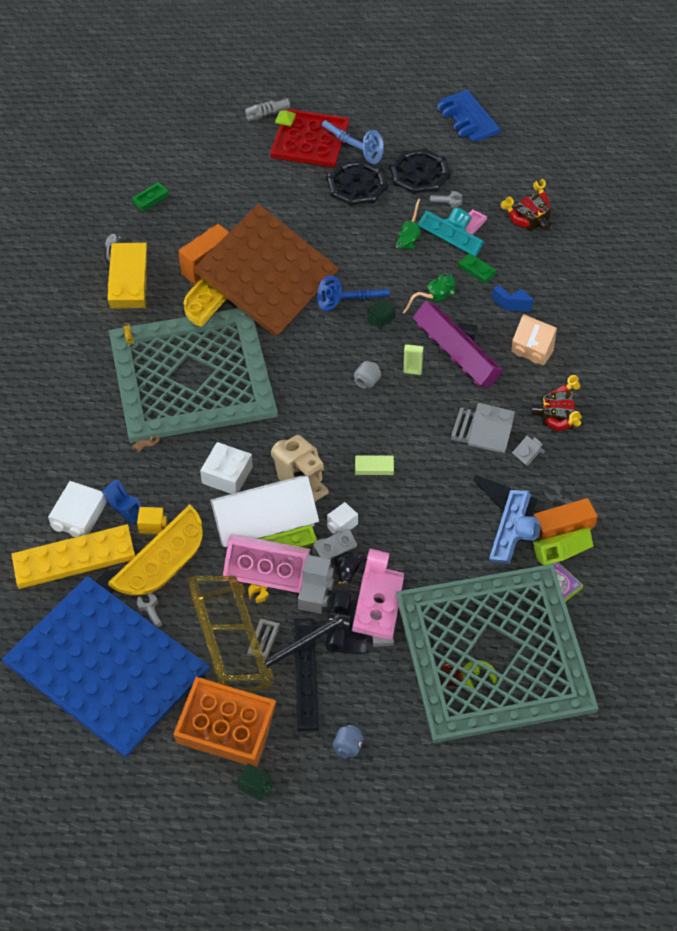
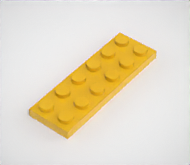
M128 524L11 553L18 589L131 561L135 557Z

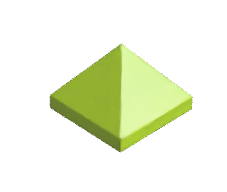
M286 110L279 111L275 124L291 126L296 114Z

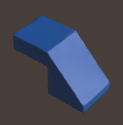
M499 285L493 288L492 300L504 310L532 311L533 298L524 290L520 289L510 295Z
M114 480L102 493L116 512L128 522L134 524L138 520L139 507L143 506L137 497L127 494L119 480Z

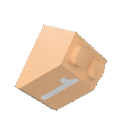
M523 315L512 341L511 352L519 357H525L533 363L545 365L554 351L557 328Z

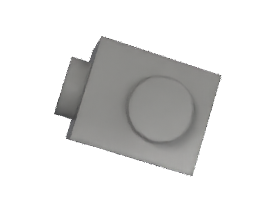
M526 436L512 453L528 466L540 452L544 454L545 450L541 448L543 444L534 437L532 440Z

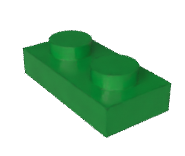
M157 182L134 196L132 203L144 212L168 197L169 190Z
M470 253L458 262V267L483 283H487L496 275V269Z

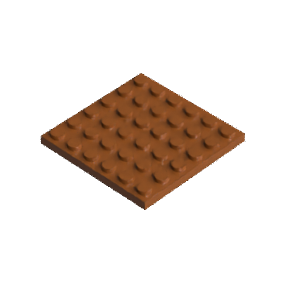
M257 204L193 269L197 275L276 338L317 295L320 282L326 276H334L339 270L336 265L260 204Z

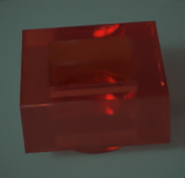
M447 663L442 665V671L448 675L454 669L453 666ZM457 669L453 678L462 682L463 672ZM442 676V685H443V683H444L445 680H446V678L443 677V676ZM449 681L446 686H458V685H456L455 683Z

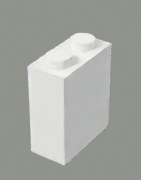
M69 481L48 516L51 527L58 532L70 533L73 537L89 534L107 503L102 491Z

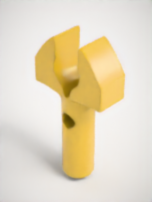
M251 584L248 590L249 599L252 598L254 593L260 591L261 593L257 596L256 603L265 601L269 597V593L266 591L268 587Z

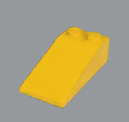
M112 243L108 280V303L110 309L146 308L147 243Z

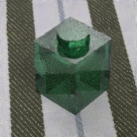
M384 298L380 299L367 309L369 324L376 326L380 330L395 319L396 307Z
M249 763L237 780L238 790L259 801L262 800L264 795L268 796L273 787L271 775Z

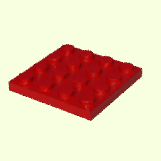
M286 109V111L295 113L296 116L291 126L280 124L270 152V158L335 168L343 140L340 141V138H337L335 134L323 127L322 123L326 120L339 130L347 132L349 118Z

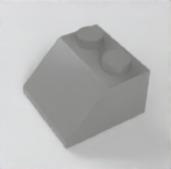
M478 403L468 445L505 453L515 411Z

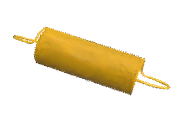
M130 325L124 326L126 342L129 344L131 342L134 343Z

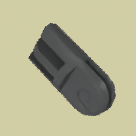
M111 234L105 242L104 265L106 268H110L112 243H123L122 238L117 234Z

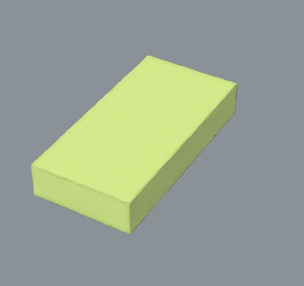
M405 344L404 373L422 374L424 347Z
M355 456V475H394V456Z

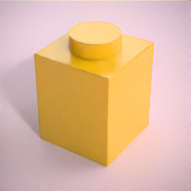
M139 507L137 521L139 534H159L163 527H167V516H164L163 508Z

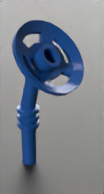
M329 275L319 284L317 302L322 310L330 311L338 305L340 299L359 298L361 300L363 298L365 300L367 298L369 300L372 297L390 296V290L369 291L367 289L365 291L363 289L361 291L360 289L358 291H342L340 280L336 276ZM324 291H325V297H326V301H325V302H324V300H323V292H324Z

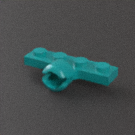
M457 207L453 208L446 220L426 210L418 224L422 229L475 257L485 243L483 240L466 232V227L472 217L466 211Z

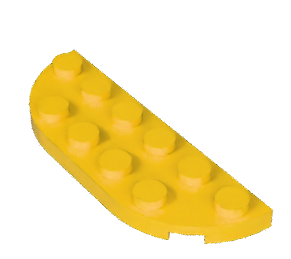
M201 278L184 299L185 315L196 326L203 327L227 298Z
M189 504L109 581L108 585L114 590L127 595H145L163 587L196 554L202 541V522L196 510Z

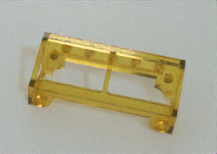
M236 576L189 577L188 584L191 602L198 615L217 682L229 686V680H261V685L242 690L249 693L270 688V680L273 679L271 668L266 667L243 595H245L243 584L238 583ZM197 581H229V587L201 594ZM233 591L243 624H211L203 599ZM245 629L260 675H227L213 630Z

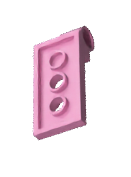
M370 548L364 567L352 631L392 640L398 612L396 592L402 590L404 573L386 569L389 553ZM374 598H381L383 603L375 602ZM377 614L381 619L375 620L370 615Z

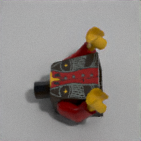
M544 179L540 180L541 186L538 185L537 181L533 184V188L539 191V194L535 192L515 204L511 197H507L506 201L504 200L501 203V207L508 210L507 213L515 226L527 228L530 231L537 227H541L546 231L551 227V222H549L551 207L547 193L543 190L546 185Z
M571 375L568 378V384L566 383L550 393H545L542 404L531 405V415H542L543 425L558 432L565 429L573 430V426H580L582 416L578 411L574 412L573 391H571L572 388L574 390L580 388L579 378L576 375Z

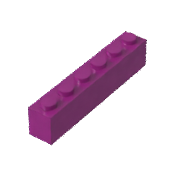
M425 301L413 317L418 322L417 326L424 331L426 330L429 333L428 337L435 342L437 341L440 344L439 348L451 355L450 359L456 364H460L463 367L462 371L474 378L475 384L480 387H491L503 370L435 303Z

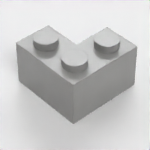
M307 555L302 571L303 583L298 597L299 610L322 614L323 608H327L329 603L328 590L332 591L334 579H332L334 568H331V559Z

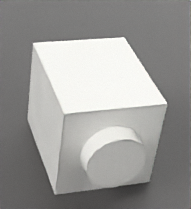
M345 502L327 515V527L333 534L338 531L351 530L358 525V513Z

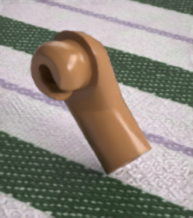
M151 436L149 440L138 441L132 446V449L140 452L145 446L157 444L160 438L156 437L153 441L154 436Z

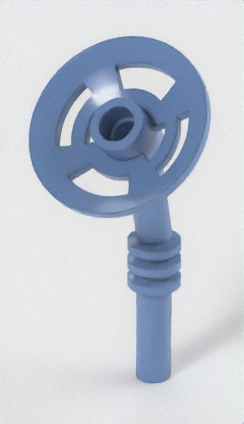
M324 120L322 123L323 127L335 134L337 138H340V141L343 140V143L346 142L363 150L364 156L370 164H377L382 158L383 140L376 130L368 131L362 143L349 137L350 135L346 134L347 132L339 130L328 121ZM377 152L376 157L373 159L372 155Z

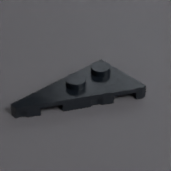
M475 475L474 482H476L477 486L484 490L500 509L504 510L510 490L514 489ZM530 497L525 516H531L538 502L537 498Z

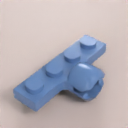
M510 490L489 557L491 562L510 564L518 540L533 541L539 537L541 530L540 522L536 517L525 516L531 497L529 491Z

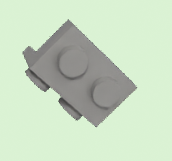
M347 529L343 532L338 531L329 538H322L316 541L311 552L313 556L331 559L355 549L357 543L350 529Z

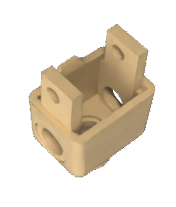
M295 435L288 440H280L272 447L271 456L274 459L280 481L294 478V473L301 471L309 478L314 502L329 493L328 489L321 483L324 466L318 456L317 448L300 435Z

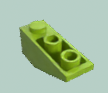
M590 527L533 542L536 559L543 565L563 561L593 547Z

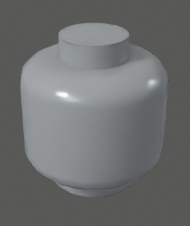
M369 361L361 363L354 372L355 383L361 388H372L381 377L379 366Z

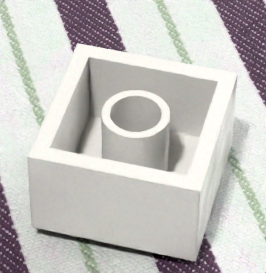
M217 442L200 470L202 484L230 494L238 493L253 467L252 454Z

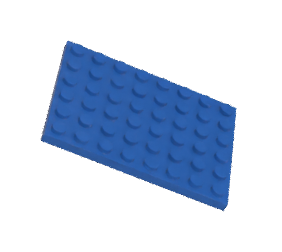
M88 576L2 658V662L125 758L188 693L193 686L195 678H202L210 669L209 665Z

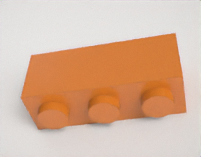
M588 498L533 515L541 525L540 540L590 527L591 530L596 526L598 517Z

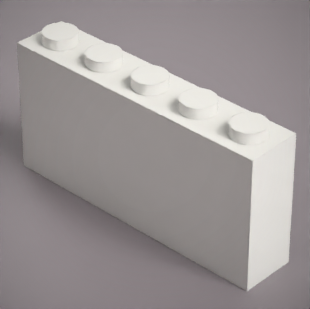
M307 475L210 500L223 547H228V541L232 534L258 539L279 532L293 530L301 526L312 524L313 527L315 526L314 523L319 522Z

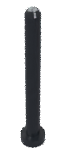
M334 615V620L265 659L262 662L264 668L272 666L336 627H344L345 624L340 615Z

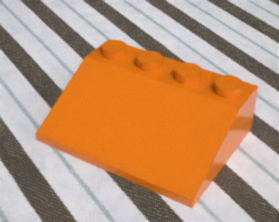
M196 677L173 736L177 744L257 768L266 743L276 701Z

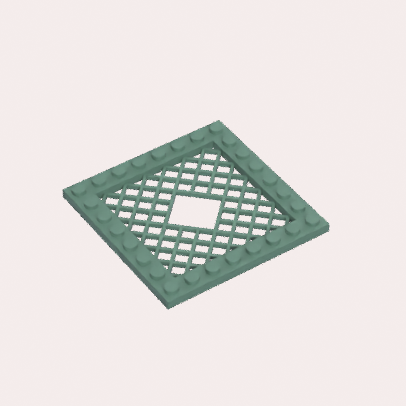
M240 308L215 312L203 327L196 326L187 317L130 326L134 343L131 342L130 344L126 342L123 328L109 330L129 443L149 440L151 436H154L153 439H156V437L161 438L278 417L254 320ZM227 330L234 332L231 337L224 335ZM209 333L217 335L213 340L206 338ZM192 335L199 338L195 343L188 341ZM237 335L239 336L240 342L234 339ZM220 337L227 340L223 345L217 343ZM174 338L181 341L177 346L170 344ZM202 341L209 343L206 348L199 346ZM156 342L163 344L160 349L152 346ZM230 343L238 345L234 350L227 348ZM184 344L191 346L188 351L181 349ZM138 345L145 347L142 352L134 350ZM212 346L220 348L216 353L209 351ZM166 347L173 349L170 354L163 352ZM240 348H242L243 355L238 353ZM194 349L202 351L198 356L191 354ZM148 350L155 352L152 357L145 355ZM223 350L230 353L227 358L220 356ZM177 352L184 354L180 359L173 357ZM132 353L137 355V357L134 360L132 358ZM205 354L212 356L209 361L202 359ZM159 355L166 357L162 362L155 360ZM233 356L241 358L237 363L230 361ZM187 357L215 369L197 391L168 378ZM141 358L147 360V362L144 365H141L137 362ZM215 359L223 361L219 367L212 364ZM169 360L176 362L172 368L165 365ZM244 361H245V364H246V368L243 367V366H241V364H242ZM151 363L158 365L154 371L147 368ZM226 364L233 366L230 371L222 369ZM134 366L140 369L136 374ZM162 368L168 370L165 376L158 373ZM237 369L244 372L240 377L233 374ZM144 371L150 373L146 379L140 376ZM219 372L226 375L222 380L215 377ZM247 374L250 382L244 379ZM154 376L161 379L157 384L150 381ZM229 377L236 380L233 385L226 382ZM137 380L143 382L139 387L137 384ZM211 380L218 383L215 388L208 386ZM165 381L171 384L168 389L161 387ZM240 382L247 385L244 390L237 388ZM146 385L153 387L149 393L142 390ZM222 385L229 388L226 393L219 391ZM175 386L182 389L178 395L171 392ZM204 388L211 391L207 397L200 394ZM250 388H252L253 395L247 393ZM156 390L164 392L159 398L153 395ZM233 390L240 393L236 399L229 396ZM185 392L192 394L189 400L181 396ZM139 393L145 395V397L142 400H140ZM214 394L221 396L218 402L210 398ZM167 395L174 397L170 403L163 400ZM243 396H246L250 398V401L248 403H243L240 401V399ZM196 397L203 400L199 405L192 402ZM149 398L156 401L152 406L145 403ZM225 399L232 402L230 406L227 407L222 405L221 403ZM178 400L185 403L181 408L174 406ZM207 402L214 405L210 410L203 408ZM160 403L167 406L163 411L156 409ZM189 405L196 408L192 413L185 411ZM142 407L148 409L144 415ZM170 409L177 411L174 416L166 414ZM151 412L158 414L156 419H151L148 416Z
M553 564L396 592V599L433 743L598 712L599 708ZM529 590L539 595L534 602L525 597ZM509 594L518 598L515 605L505 601ZM490 597L499 602L495 609L486 605ZM540 599H542L544 608L537 604ZM470 601L479 605L475 613L465 608ZM522 601L531 605L527 613L517 608ZM450 604L459 609L455 617L446 612ZM502 604L512 609L508 616L498 612ZM430 608L439 612L435 620L426 616ZM482 608L491 612L487 620L478 615ZM534 608L544 613L540 620L530 615ZM462 612L472 616L468 623L458 619ZM514 612L524 616L520 624L510 619ZM442 615L452 620L448 627L438 622ZM495 615L504 620L500 627L490 622ZM546 616H547L549 625H547L546 623L543 622V620L545 619ZM527 618L536 623L533 630L523 626ZM424 619L432 623L428 630H426ZM474 619L484 623L480 631L470 626ZM455 622L464 627L460 634L451 630ZM507 622L517 627L513 634L503 630ZM435 626L444 630L440 638L430 633ZM487 626L522 645L503 675L468 655ZM539 626L549 630L545 638L535 633ZM467 629L477 634L472 642L463 637ZM520 629L530 634L525 642L516 637ZM447 633L457 638L453 645L443 641ZM551 634L553 635L555 644L548 640ZM532 637L542 641L538 649L528 644ZM429 638L436 641V644L433 646L432 649ZM460 640L469 645L465 653L455 648ZM440 644L449 649L445 656L435 651ZM545 644L555 649L551 656L541 651ZM525 647L535 652L531 660L521 655ZM452 651L462 656L457 664L448 659ZM557 652L560 658V662L554 659V656ZM538 655L548 660L544 667L534 663ZM434 656L441 659V662L437 667L435 664ZM518 658L527 663L523 671L513 666ZM464 659L474 663L470 671L460 666ZM445 662L454 667L449 675L440 670ZM551 662L561 667L556 675L547 670ZM477 666L487 671L483 678L473 674ZM530 666L540 671L536 679L526 673ZM457 669L467 675L462 682L453 678ZM510 670L520 674L516 682L506 677ZM562 671L564 672L566 680L559 677ZM490 673L500 678L495 686L485 681ZM543 673L553 678L549 686L539 681ZM438 674L446 678L442 686ZM470 677L480 682L475 690L465 685ZM523 677L533 682L529 689L519 685ZM556 680L566 686L562 694L552 688ZM449 681L459 686L455 693L445 689ZM502 681L513 686L508 694L498 688ZM536 684L546 689L542 697L531 692ZM482 685L492 689L488 697L478 692ZM462 688L472 693L467 701L457 696ZM516 688L526 693L521 701L511 696ZM495 692L505 697L501 705L491 700ZM549 692L557 696L545 699ZM443 693L451 697L447 705ZM475 696L485 701L480 709L470 704ZM528 696L536 699L535 701L525 702ZM508 699L516 703L514 705L504 706ZM454 700L464 705L460 712L450 708ZM488 703L496 707L493 709L484 710ZM467 707L475 711L463 714ZM448 712L452 713L455 716L449 717Z

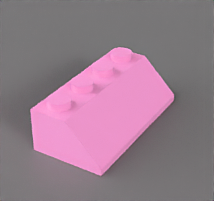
M232 534L228 541L222 578L300 593L303 583L302 571L306 557L310 554V549Z

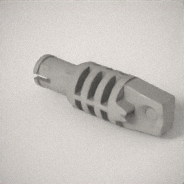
M287 98L277 102L269 101L260 105H254L245 109L246 118L248 120L263 118V116L265 118L267 115H276L278 111L290 109V102Z

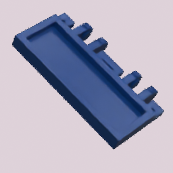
M468 90L439 100L440 103L437 106L439 111H443L444 117L452 116L456 122L453 127L456 131H459L461 137L468 136L473 142L500 133L499 126Z

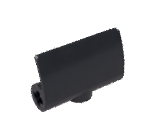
M336 591L333 594L327 623L335 619L334 615L339 614L345 626L342 628L338 626L328 632L326 649L337 653L364 654L366 651L367 635L352 631L358 601L351 600L350 593L346 591Z

